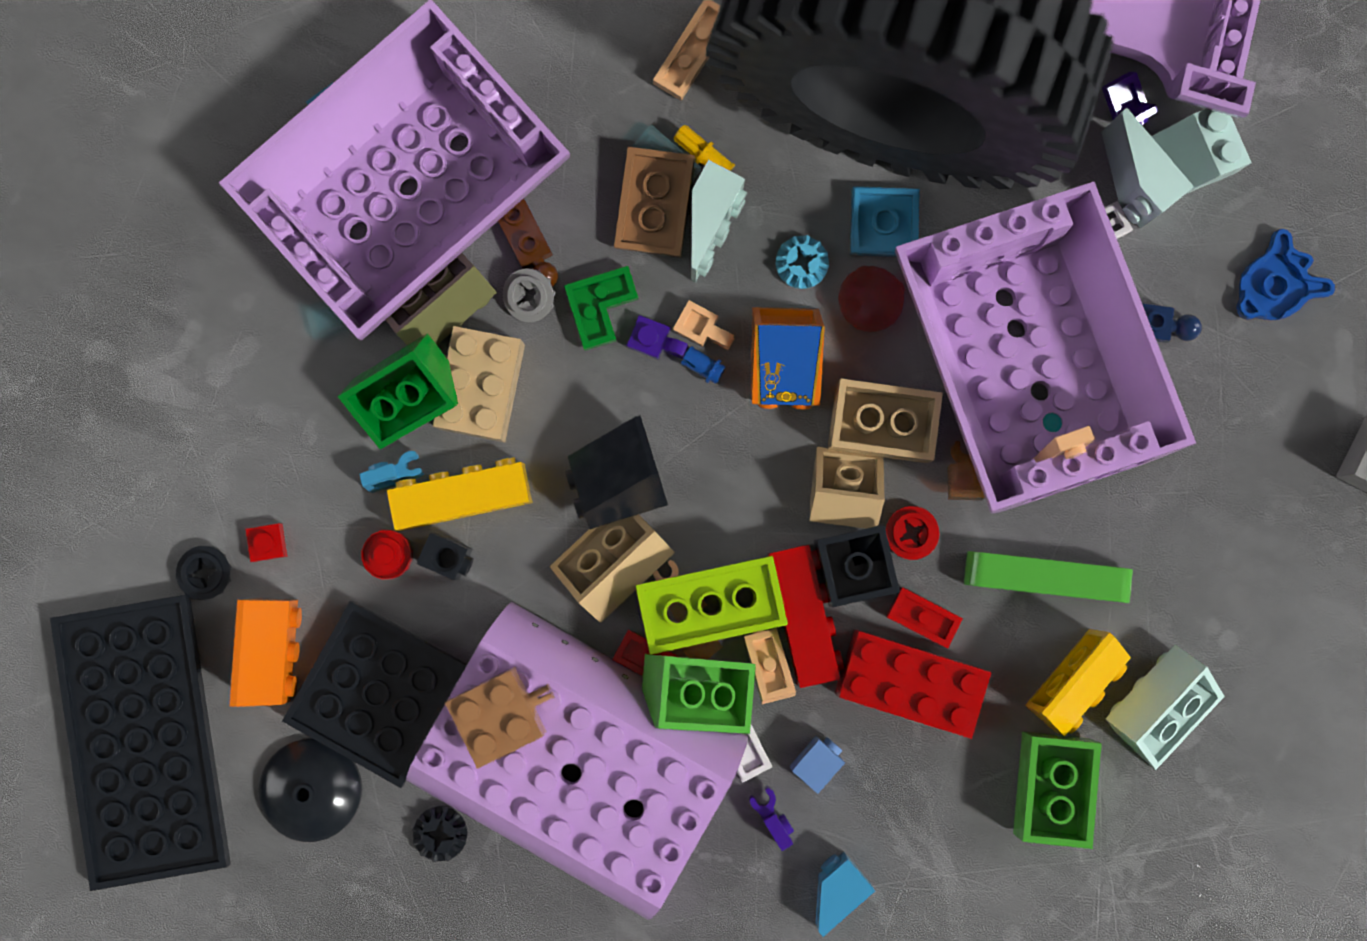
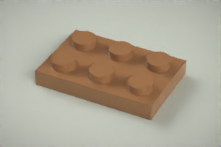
M628 147L615 235V249L681 258L695 164L694 155Z

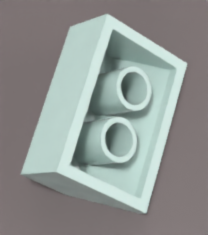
M1175 644L1168 652L1163 653L1158 658L1156 665L1146 676L1136 681L1133 690L1122 701L1117 702L1112 707L1110 714L1105 719L1113 730L1156 770L1225 696L1208 667Z

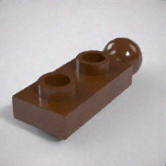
M523 198L498 222L522 269L533 266L534 270H539L545 277L551 279V286L553 287L558 280V271L554 265L545 262V259L553 256Z

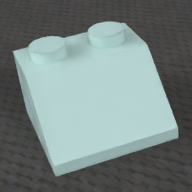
M1204 109L1151 136L1194 186L1187 193L1236 174L1252 163L1232 117L1213 110Z

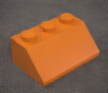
M273 598L237 600L229 706L283 705L291 702V697L295 696L297 677L293 676L294 662L298 661L300 652L299 642H295L296 628L300 627L302 621V610L298 608V600Z

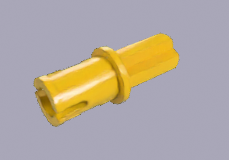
M687 125L681 126L675 133L674 141L689 154L695 156L696 164L701 163L705 166L707 161L710 160L729 171L735 167L736 164L732 163L713 147L714 143L712 141L708 143Z

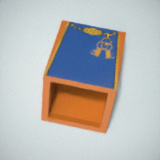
M752 307V404H758L760 408L765 409L777 408L778 405H791L793 408L801 410L810 409L812 405L820 406L825 326L819 309Z

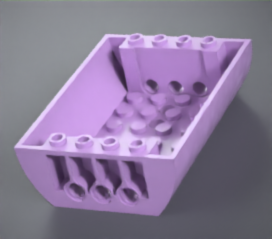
M1095 182L1087 183L895 248L897 259L990 513L1010 510L1138 467L1196 443ZM1001 290L1009 292L1013 298L1012 305L1001 306L996 301V292ZM1017 321L1021 323L1025 330L1024 335L1018 338L1011 336L1007 330L1009 322ZM1035 383L1044 385L1048 390L1047 399L1041 401L1035 399L1031 394V386ZM1055 413L1061 418L1062 426L1059 431L1049 432L1044 428L1043 418L1046 414ZM1090 426L1095 440L1085 447L1086 453L1067 460L1064 454L1039 462H1035V459L1033 460L1055 437Z

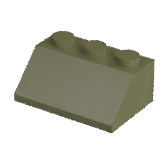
M461 253L391 314L386 321L406 345L428 333L436 345L439 346L440 342L452 333L453 326L462 327L465 320L478 309L486 306L497 292L478 269Z

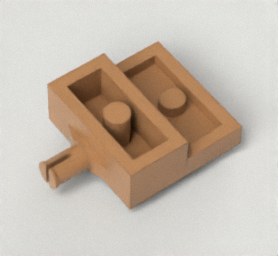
M513 667L445 702L477 769L545 735L547 731L536 711V706L555 698L553 691L539 697L551 690L549 684L529 693L516 668Z

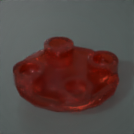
M861 266L848 274L840 286L838 295L840 311L846 321L858 330L866 332L882 331L894 324L902 312L904 304L903 295L905 292L904 285L884 268Z

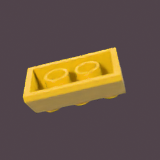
M1089 629L1025 706L1056 733L1062 736H1066L1067 733L1071 734L1082 724L1083 718L1081 716L1087 709L1095 707L1104 698L1105 692L1103 690L1111 681H1117L1127 670L1125 664L1131 657L1110 632Z

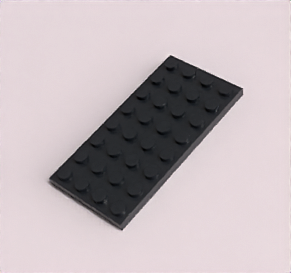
M188 594L50 618L90 891L226 868L231 865L191 599Z

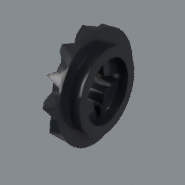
M197 546L185 552L178 561L176 580L180 589L185 594H188L189 597L197 600H209L224 593L227 584L231 582L230 570L232 566L228 563L226 554L216 548ZM203 563L206 568L216 569V572L208 576L207 583H205L204 578L192 577V574L202 570Z
M436 806L424 811L418 817L412 829L413 845L420 852V856L432 860L433 863L438 861L448 862L456 857L463 850L468 836L467 826L463 817L454 809L445 806ZM441 821H443V833L449 834L450 838L443 839L437 848L435 837L426 832L435 831L441 824Z

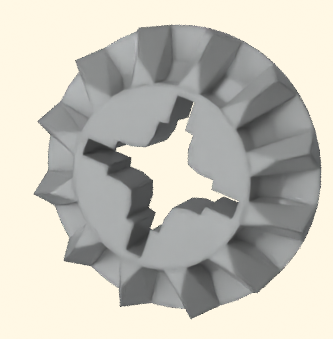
M524 268L515 271L507 278L503 287V301L509 313L516 319L523 322H536L545 318L554 307L553 301L556 292L552 289L551 279L545 277L539 270ZM525 287L528 290L533 288L539 289L534 295L535 303L532 300L520 302L524 299L523 296L526 295Z

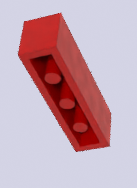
M808 544L767 553L768 557L773 556L788 623V625H784L798 687L804 688L839 680V671L844 670L840 650L833 649L831 637L836 636V630L832 616L826 617L823 604L828 603V595L825 584H818L816 570H821L817 550L811 551Z

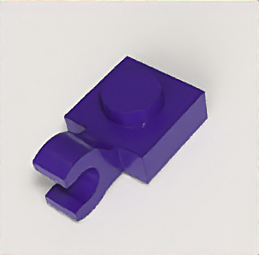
M640 315L627 343V348L659 360L662 351L683 359L689 346L681 340L668 337L671 330L669 326Z
M767 785L764 788L769 796L768 801L760 804L751 795L749 797L750 804L762 817L781 851H784L793 845L789 834L793 833L794 829L784 813L780 816L776 814L774 810L776 796L772 788Z

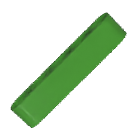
M967 551L964 585L1130 603L1133 569Z

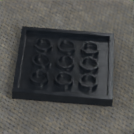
M352 600L349 601L282 722L402 788L407 781V774L414 758L467 664Z

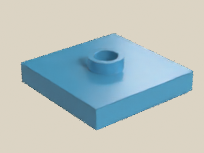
M852 187L850 255L897 257L895 253L897 246L918 240L920 189Z

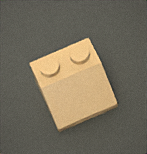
M817 447L810 495L809 521L857 528L878 526L885 501L883 457Z

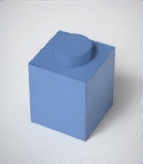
M815 736L790 764L792 772L819 794L845 764L844 760L839 756L843 750L830 738L826 737L822 741L819 737Z

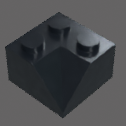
M885 525L813 540L820 561V572L826 587L829 607L834 608L900 592Z

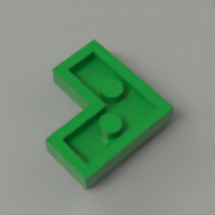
M629 266L564 285L584 350L587 351L616 342L607 309L639 300Z

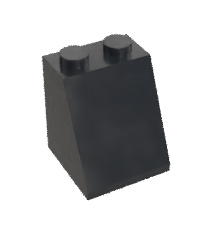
M641 415L633 417L567 456L571 468L565 471L567 481L571 490H577L579 497L573 499L574 507L579 519L585 517L589 529L668 505Z

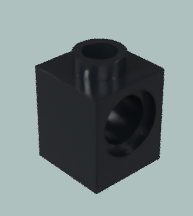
M430 533L417 561V565L449 579L459 580L461 575L466 577L472 567L474 558L470 554L473 549L437 533ZM446 548L452 549L456 554V561L449 568L445 567L440 561V555Z

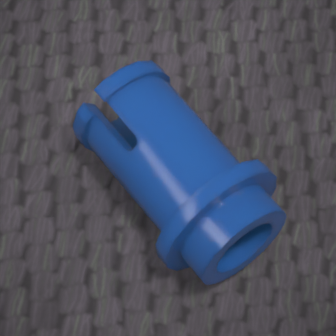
M693 346L688 349L683 357L684 360L681 361V365L706 378V383L711 381L716 384L726 368L721 364L722 360L718 359L715 361Z

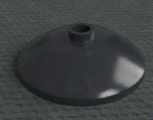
M312 738L297 740L279 749L265 765L259 782L260 806L268 822L282 835L301 842L322 841L339 833L354 818L362 797V780L356 763ZM301 788L309 791L308 800L300 797L299 791Z

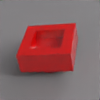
M282 523L245 529L250 562L288 557Z

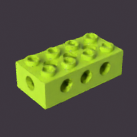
M773 556L635 585L650 655L788 625ZM741 588L749 589L753 595V601L747 608L740 607L736 602V593ZM707 595H713L719 600L720 607L714 615H707L702 610L701 603ZM674 602L683 604L686 609L685 618L678 623L670 621L667 616V609Z

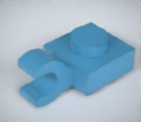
M408 451L400 457L396 465L380 462L369 466V471L359 474L362 486L370 493L396 486L395 482L420 478L424 475L421 468L408 469L410 461L418 459L419 455L415 451Z

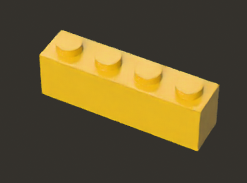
M506 458L495 461L496 467L483 470L480 464L462 468L463 474L450 477L449 472H440L429 475V481L416 484V479L395 482L396 488L387 490L394 530L403 531L533 503L525 464L522 462L516 463L515 458Z

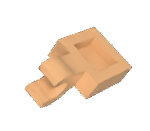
M688 300L673 328V332L701 347L709 339L728 351L734 341L733 334L715 326L719 319L718 315Z

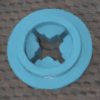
M808 235L793 236L781 245L776 255L778 275L787 285L797 289H807L817 285L823 280L829 268L828 252L819 240H815ZM797 249H799L804 257L810 256L811 258L815 256L807 265L808 274H806V271L801 266L793 265L789 267L798 258Z

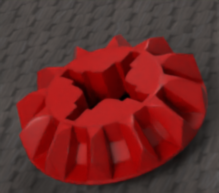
M907 506L898 509L888 519L886 525L890 549L898 557L908 560L922 559L928 556L938 544L940 534L938 523L935 517L924 508ZM904 520L911 527L924 525V528L920 529V532L917 533L919 546L912 539L900 541L903 534L907 532Z

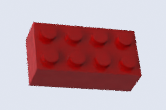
M854 629L843 663L844 670H841L840 679L834 694L839 698L972 739L992 672Z

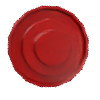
M380 530L371 534L364 542L361 550V560L365 569L372 576L379 579H395L402 576L410 568L413 560V548L409 540L402 533L394 530Z

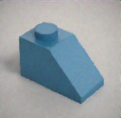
M845 852L839 857L835 854L828 858L821 866L823 871L818 874L815 924L822 937L875 892L870 881Z

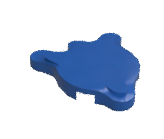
M1279 229L1271 235L1269 247L1265 253L1253 260L1244 269L1239 282V301L1236 305V310L1239 316L1246 320L1253 318L1264 320L1284 319L1299 311L1310 299L1326 298L1333 295L1335 285L1328 278L1311 277L1308 274V269L1313 264V257L1310 254L1296 250L1293 246L1291 233L1286 229Z

